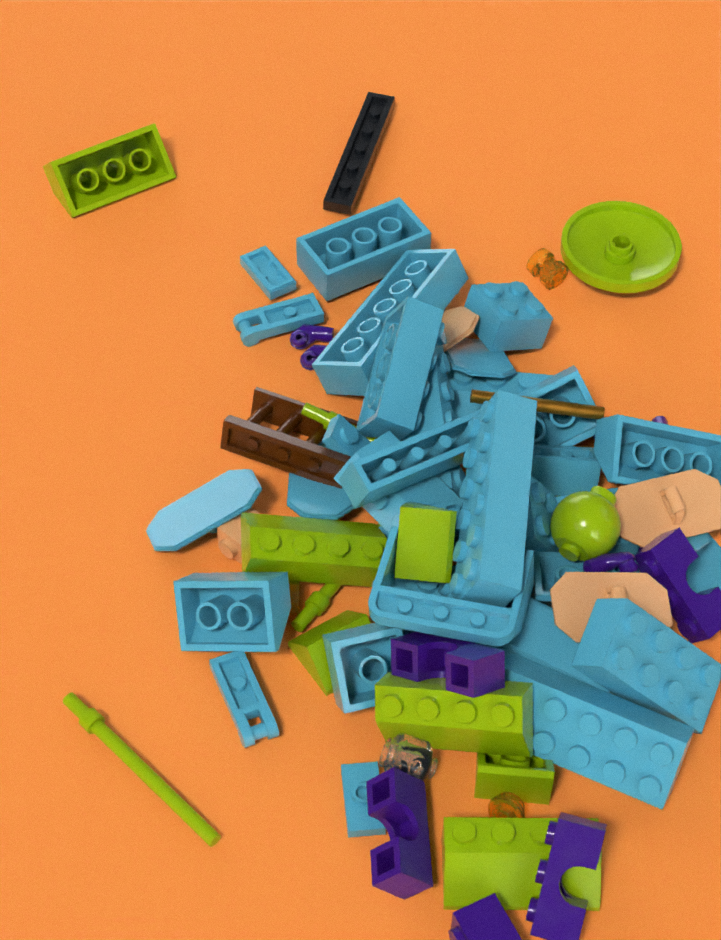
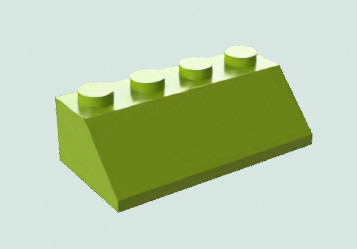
M155 123L42 166L53 194L71 218L176 178Z
M242 512V572H288L289 581L372 587V581L375 580L387 542V537L375 523Z
M387 672L375 684V722L387 745L532 757L533 683L505 681V688L472 698L447 691L446 678H431L415 682Z
M444 817L441 837L443 910H459L494 893L504 910H528L531 897L539 899L542 884L535 882L540 859L548 861L551 846L544 844L549 822H558V818ZM586 818L599 822V818ZM602 851L600 852L596 870L576 866L568 869L562 875L563 886L569 894L588 900L586 911H600Z

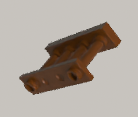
M259 387L254 389L251 416L247 420L228 415L223 421L221 449L312 481L342 489V486L333 478L351 458V456L319 446L322 443L326 430L323 429V424L301 414L306 403ZM343 416L350 424L357 426V420ZM264 421L279 426V428L273 430L260 424ZM296 432L309 438L305 441L290 436V434Z

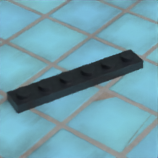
M368 92L324 197V210L352 214L395 106L394 96Z

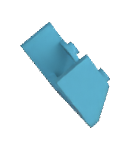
M391 526L368 599L369 615L375 623L490 646L505 645L520 634L534 585V550H526L522 590L514 597L512 607L493 606L411 591L405 587L395 586L396 578L394 576L398 527Z

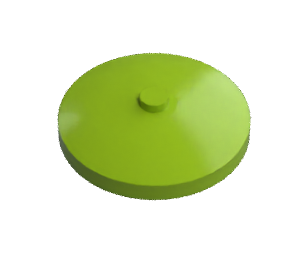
M604 201L588 205L578 210L568 219L562 231L560 250L568 269L583 282L605 291L638 293L660 286L675 273L679 265L682 244L679 233L673 224L657 211L644 205L627 201Z

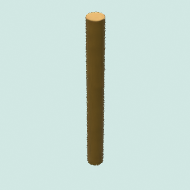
M472 389L470 403L483 404L484 401H489L495 392ZM526 397L537 401V412L590 419L604 418L605 407Z

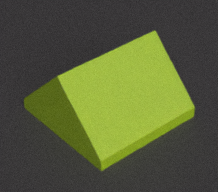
M406 502L400 506L394 578L439 583L451 582L457 511L416 502Z
M346 610L288 641V647L326 696L333 693V687L322 635L371 624L367 614Z
M477 753L474 798L549 805L555 774L553 760H544L534 755L532 757Z

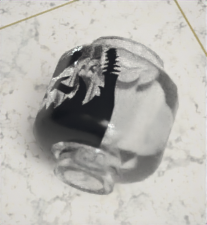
M399 733L393 739H387L379 760V765L384 768V772L395 767L422 781H425L426 778L432 779L438 764V759L433 757V747L430 742L405 733Z

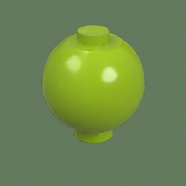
M593 486L590 491L572 493L558 503L551 517L550 529L552 538L559 548V553L564 558L570 561H586L607 554L614 548L620 536L621 521L619 513L614 506L617 499L612 492L601 486Z

